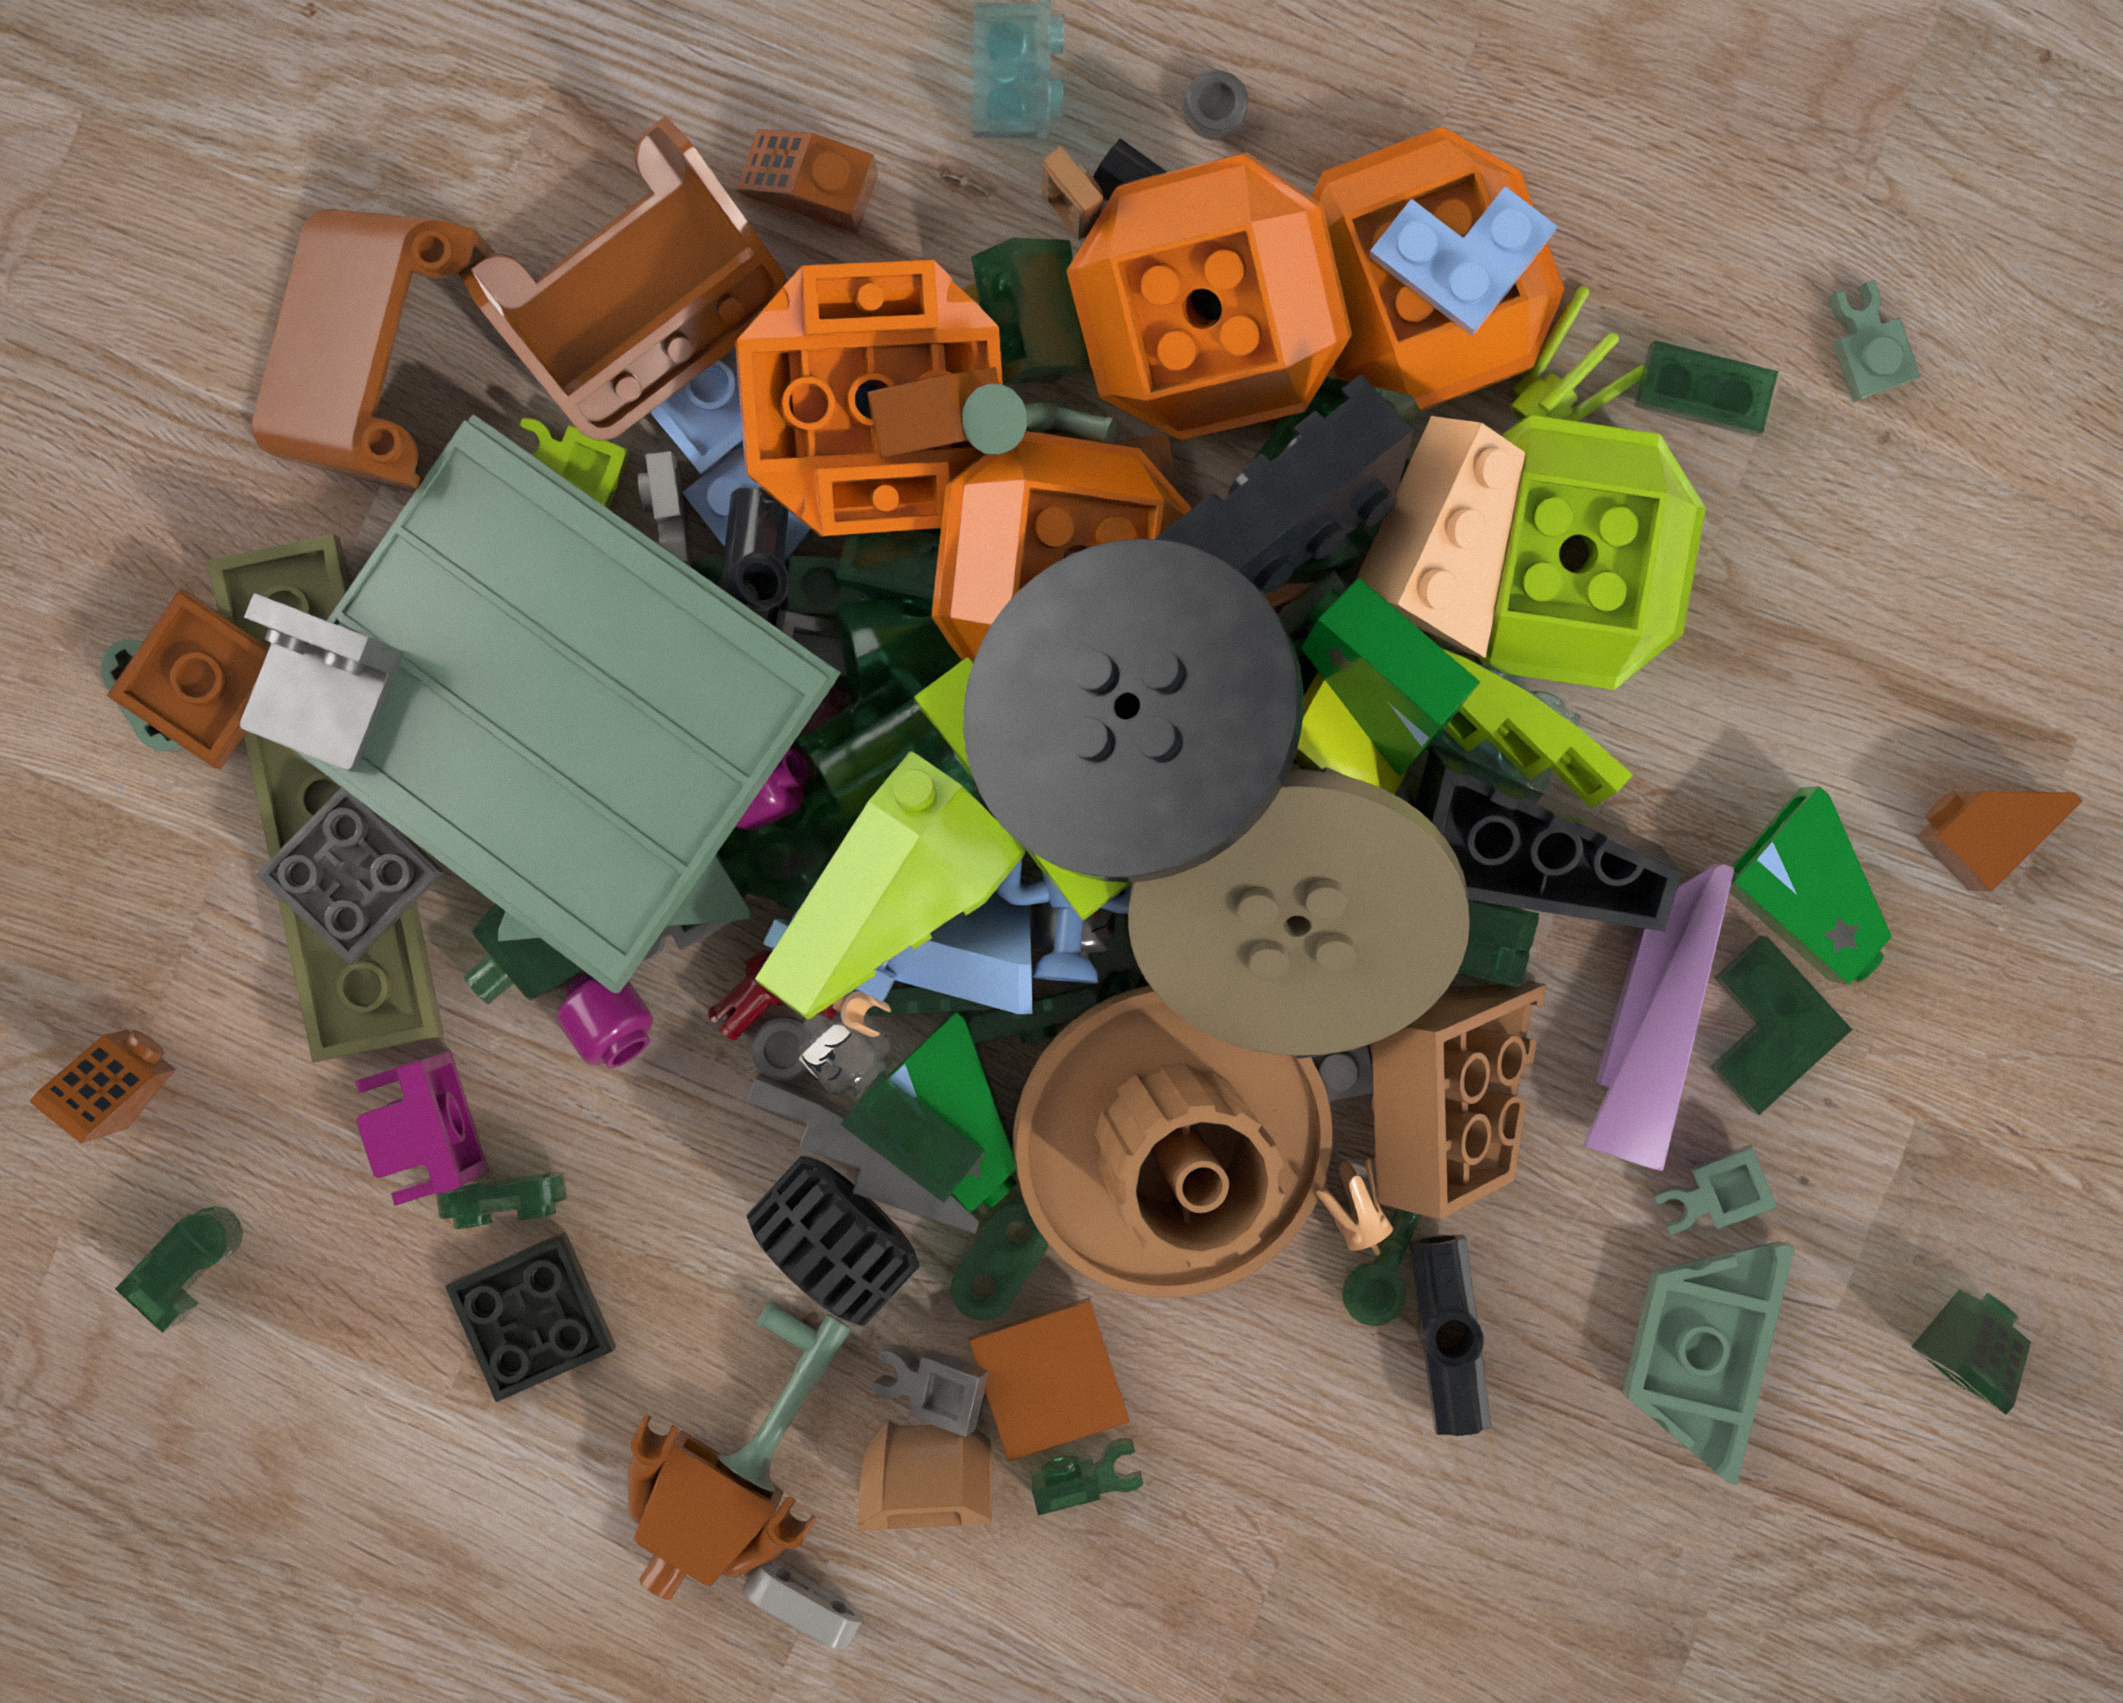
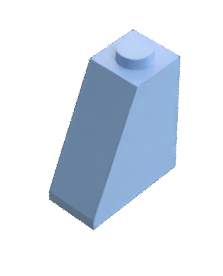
M1020 881V884L1028 886L1029 881ZM996 889L986 903L968 915L961 912L930 933L932 936L930 940L915 950L911 946L890 959L885 969L897 974L896 981L1016 1014H1032L1030 905L1011 904L998 895Z

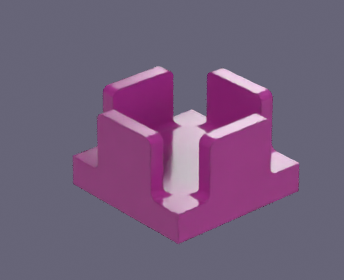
M451 1050L355 1081L358 1093L399 1081L404 1095L402 1099L390 1102L385 1107L360 1114L356 1119L373 1175L377 1178H382L423 1165L427 1168L430 1178L405 1185L392 1192L391 1197L394 1206L434 1193L438 1195L460 1188L489 1170Z

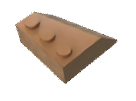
M1529 982L1447 988L1438 1001L1417 1020L1402 1030L1370 1044L1373 1060L1374 1092L1372 1112L1375 1124V1158L1373 1167L1376 1175L1377 1203L1441 1220L1514 1181L1526 1111V1104L1517 1096L1520 1076L1525 1064H1533L1537 1044V1040L1527 1038L1532 1005L1543 1006L1546 984Z

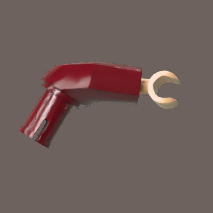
M764 950L748 959L746 962L747 968L745 969L746 977L718 1004L713 1005L707 1011L713 1024H716L720 1019L725 1022L718 1030L731 1040L738 1039L741 1033L771 1004L788 1006L761 986L755 979L772 951ZM856 991L850 995H845L817 1015L834 1020L838 1013L841 1012L842 1021L846 1026L866 1036L875 1037L879 1036L880 1033L866 1027L864 1024L866 1011L872 1006H877L888 1012H891V1009L884 1000L881 1002L861 991Z

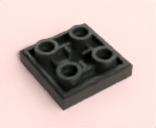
M566 1232L445 1285L495 1402L613 1352L616 1348Z

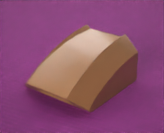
M888 1421L865 1446L859 1493V1531L991 1524L993 1504L991 1440L977 1427L967 1437L932 1424L895 1426Z

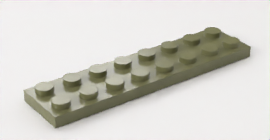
M334 534L207 560L217 611L268 646H271V642L264 639L269 627L244 618L254 593L327 621L350 587L340 537ZM247 731L244 735L269 859L271 860L341 786L291 748ZM277 895L312 1063L444 1035L417 902L355 964L349 965Z

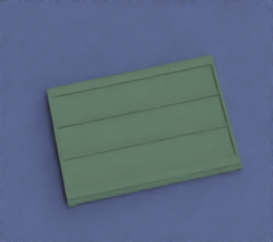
M473 414L468 422L466 420L462 422L327 620L404 651L358 769L350 772L296 750L294 751L611 992L620 993L834 685L840 672Z

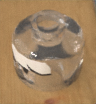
M839 1011L832 1020L816 1014L809 1020L806 1019L799 1026L806 1033L807 1037L798 1047V1058L831 1094L840 1095L849 1090L856 1097L893 1063L887 1057L892 1048V1039L868 1011H866L864 1016V1024L866 1027L879 1032V1036H866L849 1028L843 1023L841 1012Z

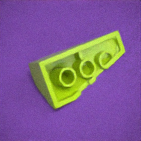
M910 751L867 802L755 979L761 986L809 1020L876 975V968L910 946L915 950L932 938L930 933L961 912L968 915L986 903L1026 854V850L961 784L913 751Z

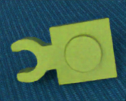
M523 418L519 426L531 434H536L539 438V447L531 455L609 509L632 453L628 449L609 441L589 438L568 425L562 442L555 440L552 432L541 422L535 419Z

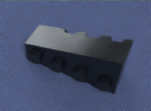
M1360 374L1342 389V394L1346 398V402L1325 419L1315 410L1294 427L1295 433L1298 436L1288 444L1283 453L1271 462L1261 453L1241 469L1242 472L1229 488L1228 497L1222 501L1216 494L1211 493L1155 539L1182 543L1201 549L1237 569L1259 591H1262L1264 594L1272 593L1286 583L1295 568L1313 556L1317 560L1327 557L1341 545L1346 534L1363 523H1366L1368 526L1374 525L1392 511L1397 503L1396 493L1414 429Z
M1432 744L1430 745L1415 808L1436 826L1456 854L1464 874L1468 900L1665 932L1682 871L1661 845Z

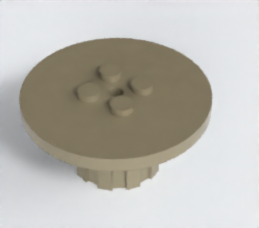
M1300 763L1292 764L1288 776L1274 801L1255 825L1237 842L1211 860L1188 871L1166 878L1132 882L1128 909L1129 936L1136 962L1154 992L1170 1009L1191 1025L1219 1040L1258 1052L1297 1056L1330 1054L1366 1046L1402 1030L1421 1017L1445 993L1455 978L1465 955L1470 926L1468 892L1462 868L1446 838L1429 819L1400 797L1380 787L1348 777L1327 767L1323 771L1301 769Z

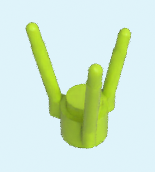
M1584 285L1577 288L1569 304L1566 305L1540 349L1533 368L1511 389L1518 398L1509 407L1519 421L1528 415H1537L1578 422L1629 389L1649 373V368L1646 365H1640L1574 408H1571L1578 399L1573 389L1618 343V334L1610 332L1563 379L1553 373H1550L1544 380L1540 379L1589 294L1588 287Z

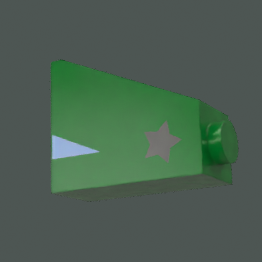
M1360 577L1342 595L1331 589L1307 617V620L1314 627L1301 649L1399 776H1402L1436 740L1481 683Z
M1820 786L1800 787L1732 864L1734 874L1729 892L1830 982L1850 985L1854 980L1856 982L1863 981L1877 969L1884 958V954L1880 950L1892 938V935L1830 795Z
M957 1008L866 1096L863 1102L971 1213L982 1202L991 1209L1017 1184L1016 1180L1011 1176L1016 1167L1013 1146L967 1016Z

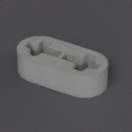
M773 1560L753 1569L743 1586V1593L756 1606L815 1640L838 1650H846L864 1620L863 1615L858 1609L843 1598Z

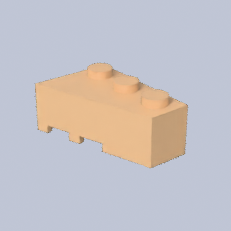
M1431 416L1398 486L1396 493L1397 503L1392 511L1383 519L1355 581L1360 577L1438 646L1486 658L1525 452L1483 423Z

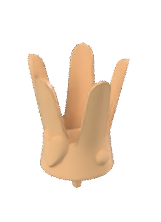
M1371 1158L1366 1161L1371 1198L1362 1178L1357 1176L1352 1164L1348 1161H1343L1339 1166V1174L1349 1201L1351 1213H1347L1325 1185L1322 1190L1316 1191V1194L1334 1217L1342 1236H1344L1347 1249L1358 1251L1371 1247L1374 1254L1378 1256L1380 1255V1250L1377 1243L1388 1237L1393 1231V1227L1381 1210L1379 1203H1377V1189Z

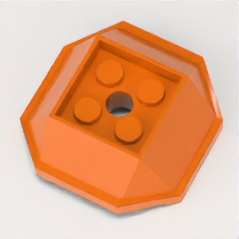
M1442 126L1322 172L1311 197L1323 204L1352 331V336L1324 379L1326 385L1342 390L1361 374L1397 412L1412 416L1526 373L1533 368L1565 291L1548 243L1534 258L1473 337L1369 258L1370 250L1411 199L1462 238L1467 235L1505 186L1534 208L1519 169Z
M1248 152L1117 186L1066 270L1099 398L1179 440L1304 413L1352 336L1323 204L1270 170L1266 164ZM1208 289L1218 296L1222 306V313L1219 319L1206 320L1195 312L1192 306L1194 290Z
M935 260L802 265L735 341L746 475L819 536L941 528L945 486L984 454V452L976 449L968 440L880 458L873 420L863 416L855 404L856 391L863 383H870L880 389L947 374L996 367L999 384H1003L999 326L973 299L952 281V277Z
M1025 431L1022 440L1013 450L1000 455L984 453L945 486L931 617L963 661L969 657L974 662L985 635L1005 605L1035 576L1060 561L1067 549L1077 553L1087 548L1113 541L1155 539L1192 508L1140 448Z

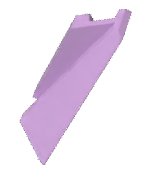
M1711 864L1704 868L1705 871L1678 885L1665 932L1645 928L1638 929L1595 1081L1600 1085L1609 1087L1586 1136L1584 1146L1658 1171H1662L1664 1168L1734 874V867L1725 864Z

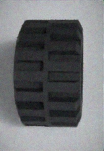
M800 1156L747 1214L748 1223L755 1239L768 1257L805 1294L833 1315L845 1321L865 1326L920 1267L917 1255L904 1233L876 1203L869 1198L853 1193L855 1185L850 1180L820 1160Z

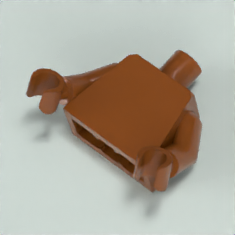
M645 1415L642 1418L630 1447L633 1455L628 1468V1513L639 1524L633 1540L639 1546L654 1554L639 1578V1582L647 1591L659 1598L670 1600L686 1575L704 1585L712 1586L721 1575L737 1578L775 1559L786 1548H797L802 1544L816 1523L817 1518L814 1515L808 1521H800L794 1518L789 1511L796 1502L793 1497H786L778 1508L784 1492L775 1487V1491L771 1492L754 1485L724 1465L718 1459L719 1452L683 1430L679 1433V1429L672 1425L668 1435H658L652 1432L648 1426L651 1416Z

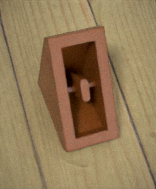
M996 367L947 374L868 392L867 397L880 458L968 441L962 427L963 407L967 398L977 388L986 384H999Z

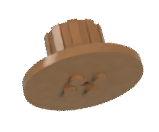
M1150 985L1125 991L1091 1007L1066 1026L1044 1050L1027 1079L1017 1107L1013 1130L1015 1172L1021 1194L1039 1232L1051 1248L1081 1274L1114 1290L1137 1296L1178 1298L1199 1295L1218 1290L1254 1273L1279 1254L1301 1230L1319 1199L1316 1191L1323 1189L1328 1175L1333 1140L1332 1115L1325 1086L1311 1057L1296 1059L1295 1055L1258 1052L1219 1040L1182 1019L1162 1001Z

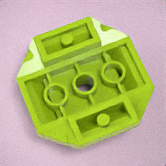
M1528 415L1500 435L1524 451L1525 456L1486 658L1476 655L1474 657L1482 667L1491 672L1615 690L1684 633L1706 507L1660 434ZM1578 535L1587 545L1588 556L1581 568L1569 572L1560 562L1559 551L1562 543L1567 538Z

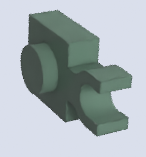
M1875 279L1858 287L1864 302L1863 309L1860 311L1850 307L1844 290L1828 298L1835 318L1847 327L1849 336L1840 338L1832 344L1853 403L1913 382L1921 377L1900 317L1885 323L1881 322L1878 314L1881 296Z
M1751 1144L1692 1166L1691 1169L1698 1185L1690 1188L1670 1186L1653 1192L1657 1205L1670 1199H1677L1686 1206V1211L1682 1217L1666 1222L1670 1235L1690 1228L1698 1216L1710 1212L1718 1230L1778 1208Z

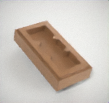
M1060 145L1043 159L1042 198L1078 241L1081 238H1086L1101 214L1103 193L1092 175L1081 164L1076 165Z

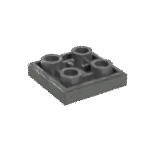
M341 787L256 875L346 963L351 965L355 964L438 880L444 871L410 838Z

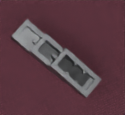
M762 1073L754 1078L746 1103L808 1123L799 1148L861 1168L853 1190L854 1194L975 1234L979 1224L980 1211L975 1208L970 1213L911 1151L885 1132L816 1094L783 1081L772 1080Z

